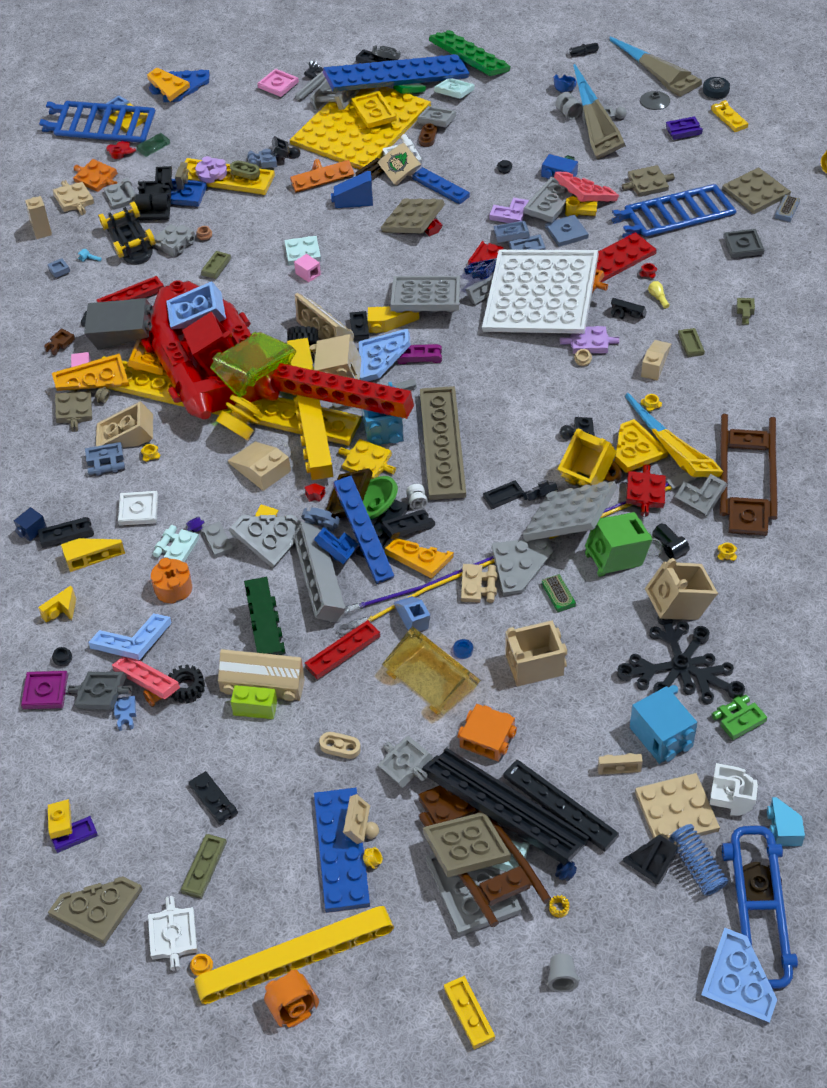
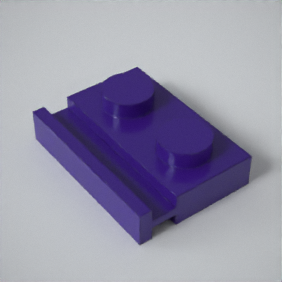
M695 116L667 121L665 126L673 140L701 135L703 132Z

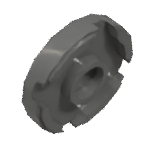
M377 45L372 48L374 55L384 58L399 59L401 55L400 51L397 52L395 48L387 46L377 48Z

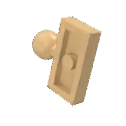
M357 794L350 796L343 833L356 844L364 842V838H376L379 834V827L374 822H367L370 805Z

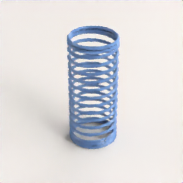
M687 824L673 832L669 838L681 844L680 849L683 850L681 852L678 851L679 856L685 862V866H688L693 879H696V883L702 888L701 892L705 896H709L726 886L729 880L727 877H724V873H721L722 869H718L719 865H715L716 860H713L714 856H710L711 852H707L708 848L705 847V843H702L703 839H699L700 835H696L697 831L694 830L693 824ZM694 833L692 836H690V837L687 838L686 840L680 842L681 840H683V839H684L685 837H687L688 835ZM697 837L695 840H693V841L690 842L689 844L683 846L684 844H686V843H687L688 841H690L691 839ZM699 842L698 844H696V845L693 846L692 848L686 850V849L689 848L691 845H693V844ZM702 846L701 848H699V849L696 850L695 852L689 854L690 852H692V851L695 850L696 848ZM705 850L704 852H702V853L699 854L698 856L694 857V856H695L696 854H698L699 852ZM708 854L707 856H705V857L702 858L701 860L697 861L699 858H701V857H703L704 855Z

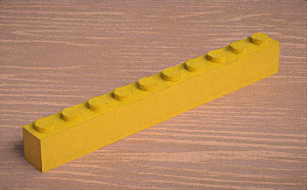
M308 338L287 341L288 348H285L286 359H290L287 360V365L314 370ZM296 395L293 399L295 408H299V410H296L297 421L301 420L298 423L299 433H303V436H300L301 445L306 447V449H303L304 460H308V462H305L306 473H310L311 480L333 477L332 461L320 400Z

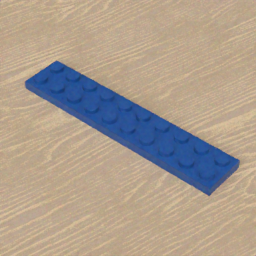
M455 54L323 67V74L333 92L444 81L450 78L464 79L469 78L470 74L463 61Z

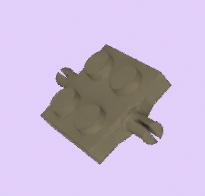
M658 165L628 171L630 182L622 184L623 191L633 189L638 197L669 190L667 181L674 180L675 176L674 173L664 175Z
M70 390L68 393H55L56 423L71 424V431L74 432L75 427V432H77L78 423L92 421L91 391L77 392V390Z

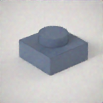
M62 258L47 264L49 271L55 278L70 272L69 266Z

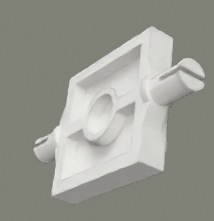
M170 896V900L169 897L165 898L166 910L160 913L149 914L148 923L152 960L170 958V969L175 971V966L177 970L180 969V956L197 953L198 949L193 907L185 909L175 908V897Z

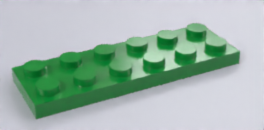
M453 31L437 32L429 36L430 42L452 55H458L461 60L488 76L510 71L511 66L504 60H500L495 55L487 53L483 48H479L474 43L466 41L464 37L454 34Z

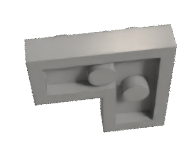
M710 474L701 489L684 481L675 498L708 517L728 484Z

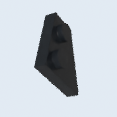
M662 833L630 855L624 857L622 861L656 884H660L681 845Z

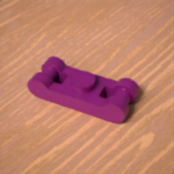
M439 344L410 345L397 359L398 364L431 361L433 363H441L442 346Z

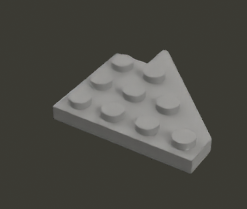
M435 854L426 856V863L458 936L489 926L490 924L460 877L456 875L447 878ZM490 866L467 873L474 883L479 886V883L498 876L505 871ZM515 895L494 905H489L498 921L522 913V908Z

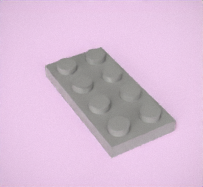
M550 177L526 204L523 213L547 222H553L564 210L566 199L576 195L568 192V189L561 186L554 177Z

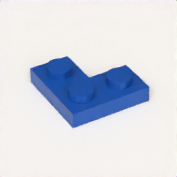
M324 527L313 539L319 547L328 551L336 561L342 564L348 560L359 545L345 532L338 539Z

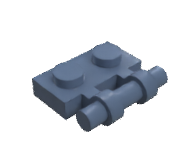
M263 149L259 151V154L249 151L247 154L248 163L255 164L258 167L261 166V168L277 167L276 157L271 149Z
M121 442L85 448L87 465H94V467L87 468L89 475L96 474L98 476L105 472L112 471L115 473L118 470L125 469L124 462L117 463V461L124 460ZM109 462H111V464H108V465H102V466L100 465V464H104V463H109Z

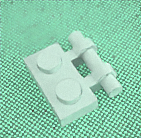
M171 525L169 529L164 531L161 541L155 545L153 556L158 558L163 553L165 554L164 558L185 562L198 542L199 534L181 529L179 534H175L177 528ZM169 541H172V545L170 547L167 546Z

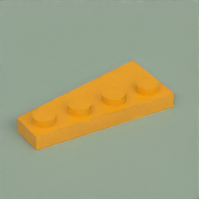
M120 353L52 373L57 391L130 386Z

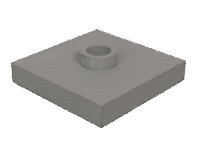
M428 106L417 117V122L447 127L456 117V111Z

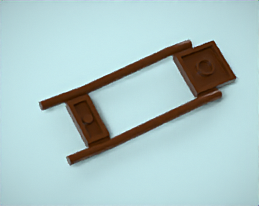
M722 414L720 468L723 473L720 479L728 484V446L729 448L769 449L770 501L768 499L728 498L727 485L720 496V516L729 515L728 533L767 536L768 518L771 520L778 518L776 418H769V433H767V431L728 430V414Z
M440 785L418 794V799L426 811L418 816L424 827L477 814V812L481 813V811ZM488 817L519 866L479 883V886L474 883L468 873L459 874L458 876L470 891L490 926L495 927L499 924V921L489 905H494L530 889V886L534 887L544 904L549 903L551 897L530 864L498 822Z

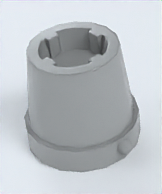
M568 954L552 956L550 959V974L546 984L555 992L575 990L579 986L580 977L576 974L572 956Z

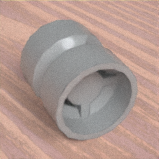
M564 92L556 99V108L568 119H576L582 114V103L571 93Z

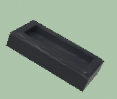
M514 480L483 493V498L490 508L494 509L523 497L522 493L524 491L517 481Z

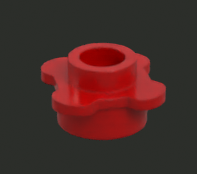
M645 263L641 266L639 275L641 277L655 278L657 267L652 263Z

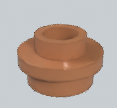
M201 226L197 229L196 236L200 240H208L212 237V230L208 226Z

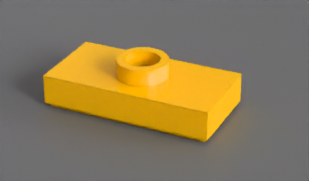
M69 799L48 805V828L51 839L72 834L71 804Z

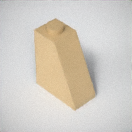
M41 196L25 200L29 220L36 239L51 236L52 232Z

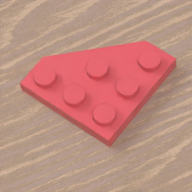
M555 172L554 178L559 184L566 187L568 192L576 195L578 200L582 202L617 201L619 197L616 192L604 185L603 187L595 185L593 181L585 178L581 180L580 178L573 177V174L569 172Z

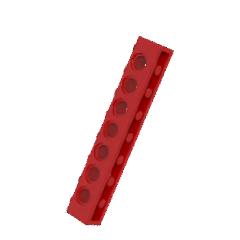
M283 363L279 364L272 375L275 386L281 392L405 419L408 418L414 407L410 390Z

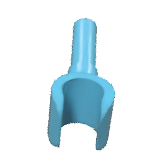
M82 249L78 253L80 255L78 259L83 262L87 258L100 262L102 260L101 257L90 254L87 249Z

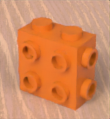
M476 703L473 711L470 710L467 714L465 726H461L457 737L460 739V748L499 762L501 756L507 753L510 738L513 739L516 735L515 717L508 713L493 710L489 706H482Z

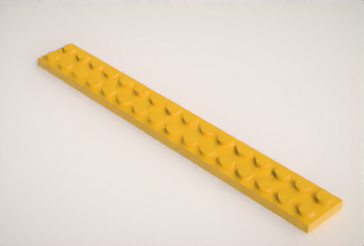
M122 361L130 386L107 387V389L184 407L182 402L174 403L168 389L173 387L165 370H163L162 375L144 370L138 371L129 367L127 361ZM278 397L275 401L261 399L250 402L257 406L260 412L264 414L262 418L254 414L253 418L259 421L258 425L300 434L298 423L301 420L297 421L296 410H299V408H295L294 400ZM321 407L327 440L349 446L362 421L361 416ZM228 408L213 412L212 414L220 415L221 411L230 413L232 410Z

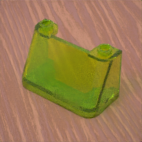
M254 332L249 338L225 352L217 353L213 357L214 361L210 368L238 397H242L246 394L245 390L248 386H254L258 379L277 369L280 363L289 365L297 351L291 345L263 332Z

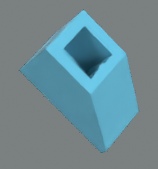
M772 797L770 806H767V818L771 819L770 831L774 834L776 844H782V847L802 846L805 838L802 816L777 797Z

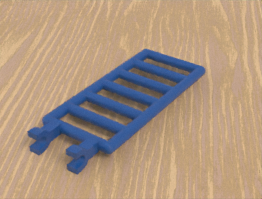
M48 101L46 107L50 108L48 113H60L57 123L41 119L39 125L43 126L42 132L54 131L56 136L144 143L156 110L153 107L65 101L64 105ZM69 107H77L69 131L61 130ZM83 108L91 109L83 132L75 131ZM97 110H105L98 132H90ZM112 110L120 111L112 134H104ZM134 112L127 134L118 135L125 113ZM140 113H148L141 136H133Z
M711 184L626 205L624 207L625 210L622 211L612 210V214L615 217L611 220L616 224L624 219L631 218L636 225L632 227L630 225L623 226L624 231L627 232L622 234L623 238L635 232L648 237L735 215L736 209L716 184ZM714 191L727 210L720 212L706 192ZM699 194L713 214L705 215L692 196ZM685 198L698 217L691 219L677 199ZM670 201L684 221L675 222L662 203ZM656 205L669 224L661 226L648 207ZM641 208L654 228L646 230L633 210Z

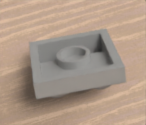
M170 224L154 237L156 244L152 245V247L175 258L196 240L194 230L184 225L176 227Z

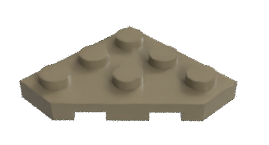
M122 876L115 878L113 882L106 884L98 883L84 887L83 890L78 892L60 894L48 911V914L69 927L106 944L143 889L140 884Z

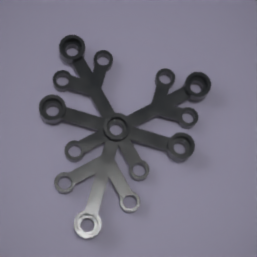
M659 616L657 621L664 626L665 632L661 628L654 626L650 628L649 636L654 640L661 639L670 644L674 655L672 661L653 664L641 658L639 654H632L629 658V663H622L617 669V676L622 681H629L633 676L643 675L637 680V688L639 690H647L649 688V681L656 672L671 670L663 682L655 683L653 693L666 686L670 687L680 674L684 683L683 692L687 695L694 694L696 685L692 682L689 674L691 673L697 678L702 692L701 701L704 704H711L714 700V694L710 691L707 682L728 692L732 699L738 696L742 697L745 693L743 683L739 681L728 683L714 676L721 673L725 676H730L734 669L731 663L725 662L722 665L713 666L715 664V656L711 653L691 658L700 644L708 641L710 634L708 628L697 626L693 631L692 642L685 652L682 653L678 641L689 632V624L679 622L674 632L672 626L673 619H660ZM702 664H704L705 666H708V667H706V668H698V667H696V665H702Z

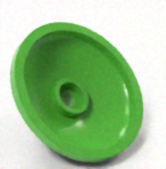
M380 476L370 480L363 500L370 520L385 513L396 499L398 486L394 479L389 476Z

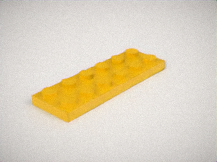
M186 158L185 162L188 163L187 169H189L188 180L200 181L196 175L195 167L202 160ZM226 164L227 175L220 181L218 178L214 180L215 182L207 183V187L266 195L275 177V171L259 168V177L250 180L233 175L230 170V164Z

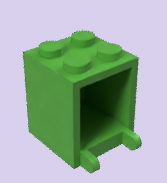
M635 512L600 518L596 527L590 530L585 544V555L587 558L592 557L599 568L597 574L599 577H602L606 573L642 566L653 539Z

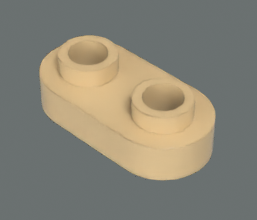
M326 732L319 740L320 748L326 754L353 759L361 752L359 740L352 736Z

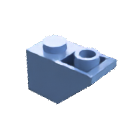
M411 596L394 602V606L410 635L429 628L430 614L421 599Z

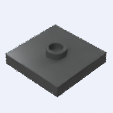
M756 229L724 232L723 238L731 258L764 255L765 250Z

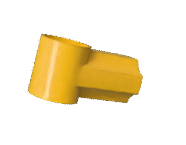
M574 196L566 199L565 215L567 217L572 215L576 217L578 215L596 216L597 202H582Z

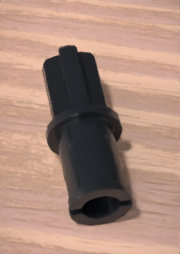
M596 42L586 45L582 44L581 46L571 47L569 53L571 57L583 54L585 56L587 53L598 51L599 46Z

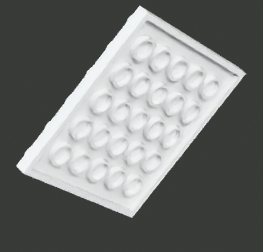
M499 250L482 325L483 332L585 334L599 256L598 250Z

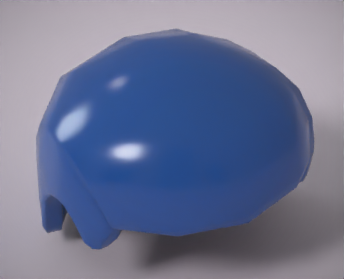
M556 74L553 77L555 89L561 93L570 92L577 85L576 79L572 76L564 74L559 78Z

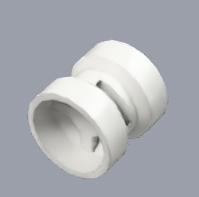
M413 484L406 489L411 509L419 510L427 506L428 500L422 485Z

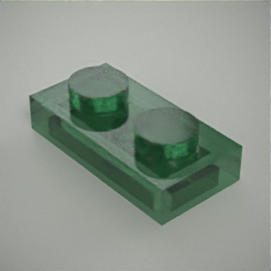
M159 133L137 145V151L147 157L169 145L170 139Z

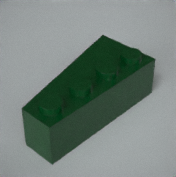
M268 577L245 580L244 585L257 653L286 654L284 642L280 643L279 641L283 636L281 626L277 627L276 625L280 621L278 611L273 609L277 606L275 596H271Z

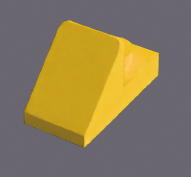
M70 585L38 607L41 617L46 623L57 618L62 612L72 621L76 603L73 587Z

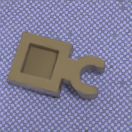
M181 162L180 167L177 169L175 175L177 189L183 190L185 183H188L189 169H187V162Z

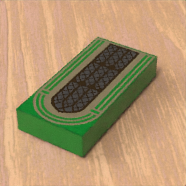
M560 574L542 580V586L557 613L576 607V602Z

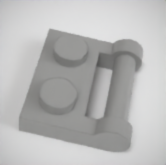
M127 178L123 179L121 183L103 188L113 210L129 206V203L135 202L136 194L131 186V181ZM123 189L127 190L130 196L129 198L125 197L124 193L122 192Z

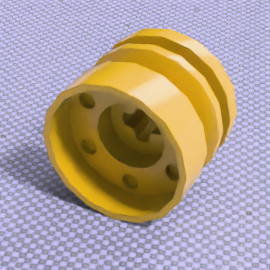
M231 395L230 399L236 403L235 406L227 402L226 406L232 411L230 413L221 411L216 421L248 440L254 431L248 425L249 422L258 424L259 421L253 418L254 414L260 418L264 414L260 412L257 406L246 399Z

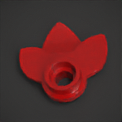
M120 141L116 145L110 144L106 147V150L109 151L113 159H121L124 157V154L136 151L126 141Z

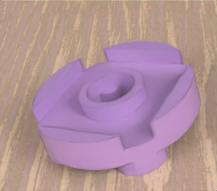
M206 156L195 167L198 179L206 183L215 182L214 180L218 178L220 181L227 175V167L223 159Z

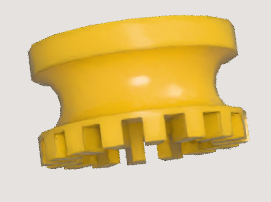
M563 895L553 896L549 902L550 913L557 918L565 917L568 914L570 907L568 898L566 899ZM555 903H562V907L565 908L559 911L553 905Z

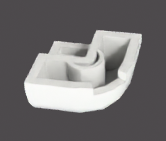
M716 763L709 805L731 809L730 815L740 816L747 814L756 803L757 780H753L752 777L747 775L745 769Z

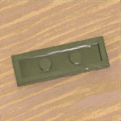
M210 834L205 835L181 888L182 894L200 899L203 898L226 846V839Z

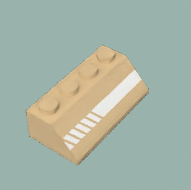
M299 293L295 294L297 322L304 327L317 328L319 340L348 334L354 339L353 332L330 313L326 312L320 305Z
M221 649L218 674L220 692L232 695L235 685L275 689L277 698L286 701H300L305 682L301 657Z

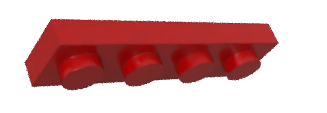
M154 276L99 298L96 301L107 302L146 298L158 293L159 289L164 287V285L157 276Z
M367 620L304 663L305 668L318 680L381 637L380 631Z

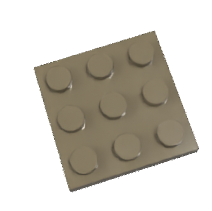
M759 167L722 186L724 192L753 214L781 201L784 195L790 196L791 194L790 190Z
M405 198L381 226L382 232L423 233L444 207L445 203L443 199Z
M482 812L423 827V834L447 878L510 861V852L488 816Z

